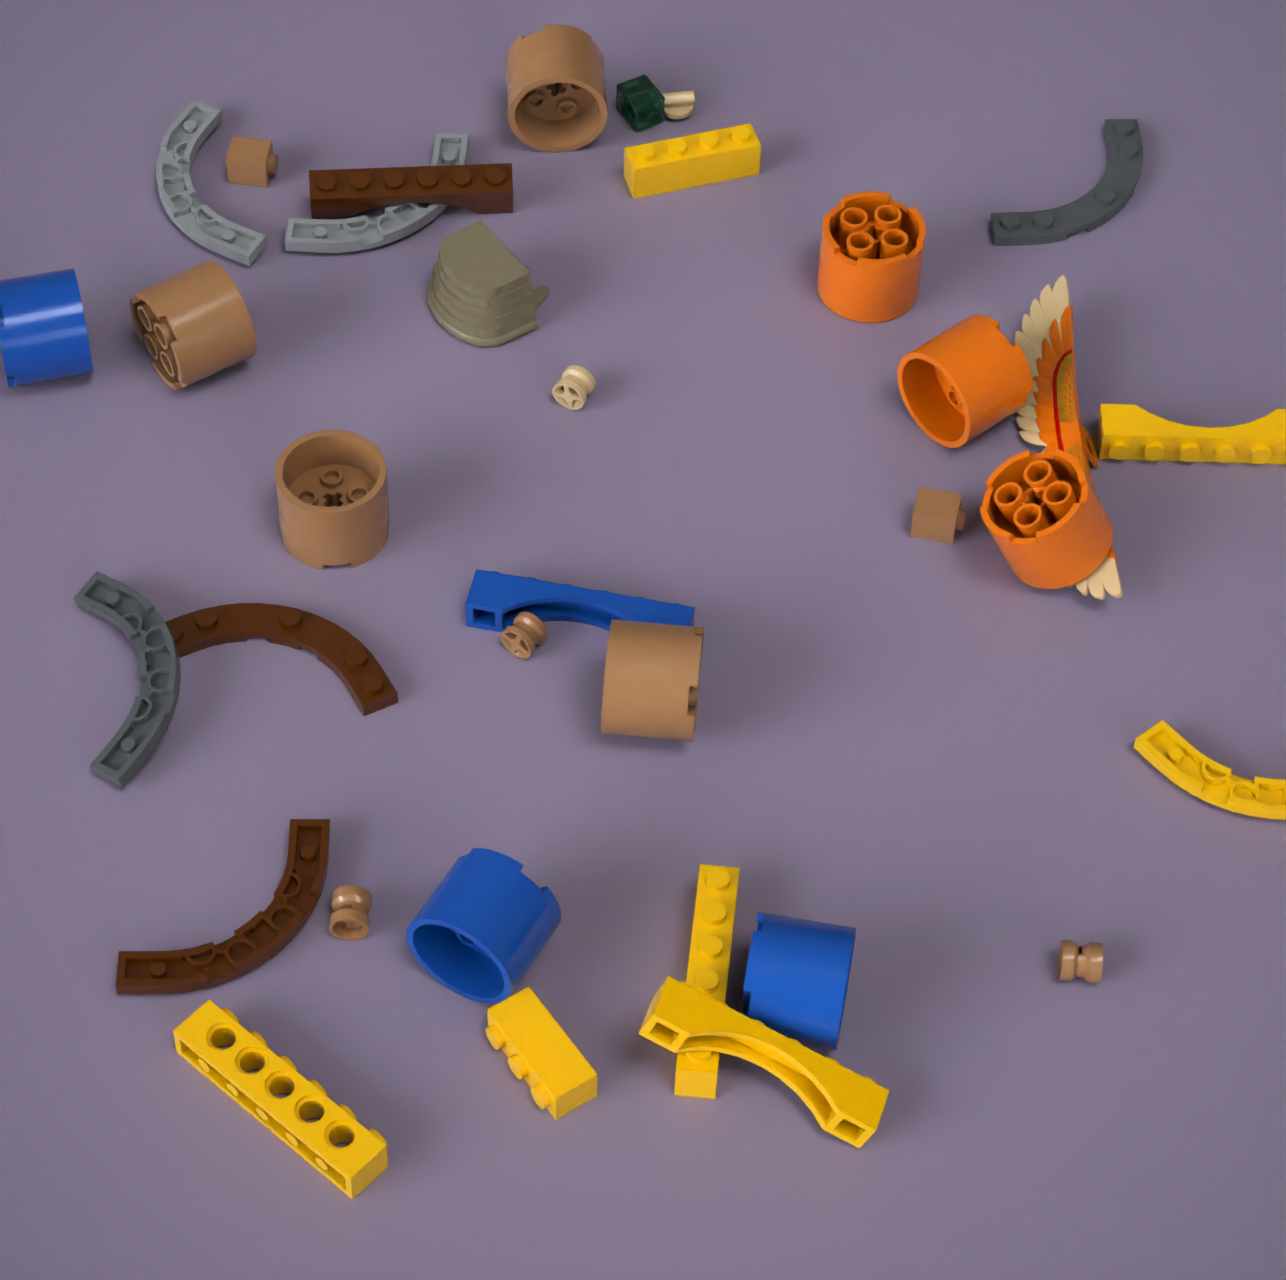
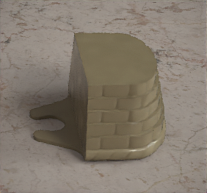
M480 220L455 231L441 241L438 260L429 282L427 302L436 320L454 337L478 347H496L538 328L536 310L549 295V288L539 286L532 291L530 268L522 265L483 221Z

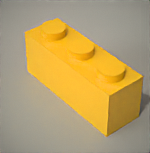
M529 986L487 1009L488 1027L485 1028V1032L489 1042L496 1050L500 1048L508 1057V1064L513 1074L518 1079H525L531 1087L530 1090L534 1101L541 1109L547 1108L555 1120L597 1096L598 1074Z

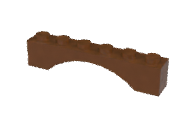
M512 163L309 170L312 219H346L370 209L404 203L450 205L478 214L513 213Z

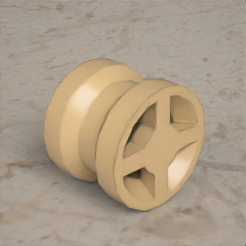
M571 365L565 369L562 379L558 380L553 387L552 394L555 400L563 407L570 410H578L586 402L587 395H590L596 387V381L594 376L585 368Z

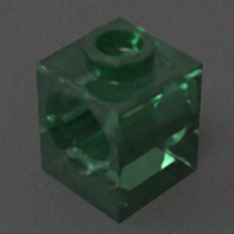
M645 74L617 84L616 110L635 132L664 122L665 97Z

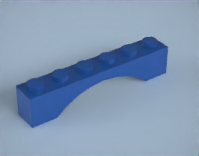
M476 569L466 600V626L502 632L507 626H513L514 618L523 611L534 614L542 622H578L600 627L607 631H610L612 619L694 626L695 607L650 600L644 597L616 594L605 590L576 587L570 584L542 581L531 577L513 576L497 571Z

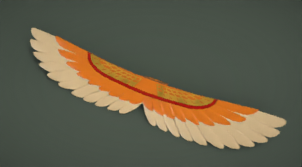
M1062 275L1055 282L1053 290L1049 284L1043 288L1040 294V303L1036 298L1033 299L1030 306V317L1027 314L1023 315L1022 332L1016 331L1015 344L1018 343L1024 352L1033 379V391L1027 395L1025 406L1016 411L1021 416L1016 417L1019 428L1022 429L1019 434L1024 441L1037 446H1046L1041 452H1055L1056 449H1059L1076 458L1095 490L1088 459L1095 468L1099 467L1094 440L1080 420L1076 383V355L1074 353L1073 308L1070 302L1068 280ZM1113 544L1102 564L1088 577L1075 583L1082 595L1087 596L1090 591L1096 599L1104 600L1106 598V590L1115 598L1123 596L1117 566L1118 559Z

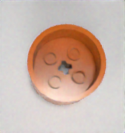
M867 191L850 194L841 198L839 205L835 206L828 214L825 213L822 224L817 289L819 296L829 309L849 320L863 323H879L900 317L914 305L919 292L926 237V225L920 212L914 206L908 208L902 203L891 200V194Z
M974 314L965 318L903 356L898 365L897 378L899 390L910 415L926 435L945 447H961L1025 406L1027 395L1033 391L1032 373L1020 345L1017 343L1012 346L1009 340L998 330L1000 329V323L986 315Z
M1056 449L1055 452L1031 454L1027 450L1003 462L987 479L985 483L987 490L984 494L982 507H979L980 514L1012 571L1021 581L1040 589L1064 588L1088 577L1105 560L1113 540L1112 523L1083 467L1072 455Z

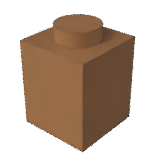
M233 136L226 156L228 183L268 187L271 174L276 175L278 170V155L273 154L272 140Z
M919 486L912 516L910 537L953 545L956 530L963 531L967 510L960 509L962 494Z

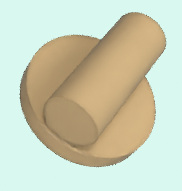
M694 91L661 93V111L665 116L676 120L688 117L693 112V103H695Z

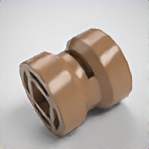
M345 885L334 890L332 894V908L335 912L330 916L329 931L333 936L343 940L355 941L368 935L370 918L367 914L371 910L372 894L367 889L356 885Z
M1061 940L1058 957V979L1072 981L1075 977L1084 978L1087 983H1100L1103 967V944L1090 942L1086 946H1078L1074 941Z

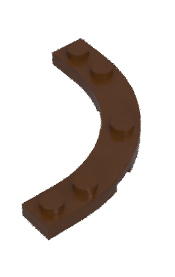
M237 603L197 610L165 622L176 643L179 658L211 646L245 642L247 637L268 638L269 643L284 645L297 650L303 647L318 655V660L330 668L344 683L363 716L398 703L397 691L373 654L348 631L313 613L275 604Z
M290 819L287 863L283 877L274 892L275 898L264 912H258L251 920L235 930V936L216 945L210 942L181 950L119 951L116 976L117 994H175L202 990L240 977L275 956L304 927L320 899L328 870L330 819Z

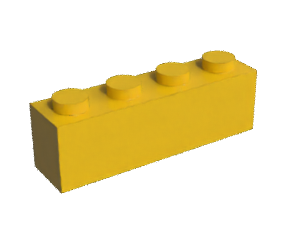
M751 123L625 147L624 179L633 199L758 175L760 170L761 143Z

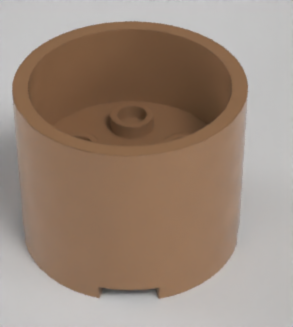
M544 25L545 30L532 33L526 37L521 35L517 38L507 53L508 120L513 133L526 145L545 152H568L591 143L600 135L606 125L608 109L603 53L592 41V37L583 30L568 25Z
M207 260L135 292L137 296L130 298L131 314L139 339L141 341L145 340L150 354L155 359L152 363L153 367L163 381L173 390L189 386L251 358L256 353V335L246 304L229 274L214 260Z
M344 430L312 432L289 444L279 456L275 468L280 530L285 548L301 563L322 570L324 565L339 566L350 564L351 568H354L371 560L382 550L389 537L387 467L382 452L369 439Z
M619 619L611 620L602 697V734L693 742L704 627Z

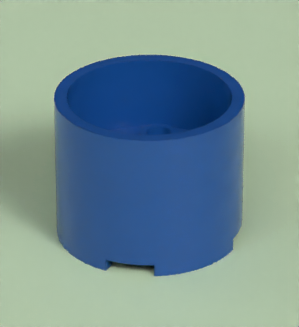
M74 268L0 280V346L8 387L93 373L88 333Z
M473 848L469 854L458 857L407 927L406 940L419 964L442 985L467 999L485 1004H498L511 995L561 922V910L555 896L547 886L540 889L532 880L520 872L524 866L523 864L502 853L484 848Z
M758 912L756 920L758 922L757 931L753 930L744 980L743 1012L740 1013L751 1019L761 1021L766 1027L788 1038L795 1039L802 1045L837 1050L856 928Z

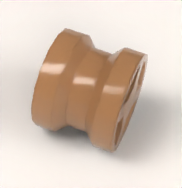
M523 611L514 618L513 626H507L502 631L500 638L505 648L511 654L521 659H528L535 652V645L541 644L548 637V631L544 623L537 616Z

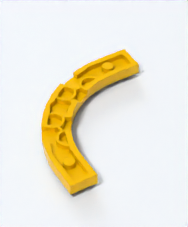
M1164 720L1135 739L1133 748L1163 775L1190 794L1232 812L1266 819L1286 820V779H1270L1255 776L1253 781L1231 774L1232 769L1213 761L1199 752Z

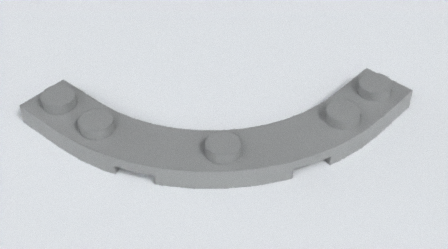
M193 99L169 127L160 144V154L156 162V181L160 200L171 220L192 240L213 252L250 266L267 246V236L227 220L206 204L202 205L197 198L192 184L190 172L194 156L205 139L222 121V110Z
M435 133L430 166L466 165L469 146L468 134ZM435 203L393 204L385 208V214L371 219L366 215L346 219L288 218L284 241L285 251L341 254L386 245L418 231L434 220L448 205Z

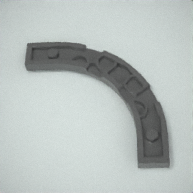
M1105 119L1103 131L1108 150V167L1098 184L1084 196L1071 203L1048 210L991 213L990 227L994 246L1039 245L1067 240L1069 234L1077 233L1084 229L1087 232H1091L1115 217L1133 196L1134 189L1141 175L1143 146L1137 119Z
M96 571L74 599L80 608L116 625L130 638L137 649L139 677L142 681L140 696L135 697L133 706L123 725L90 765L96 775L124 789L158 746L173 717L181 683L180 658L171 631L151 602L129 586Z

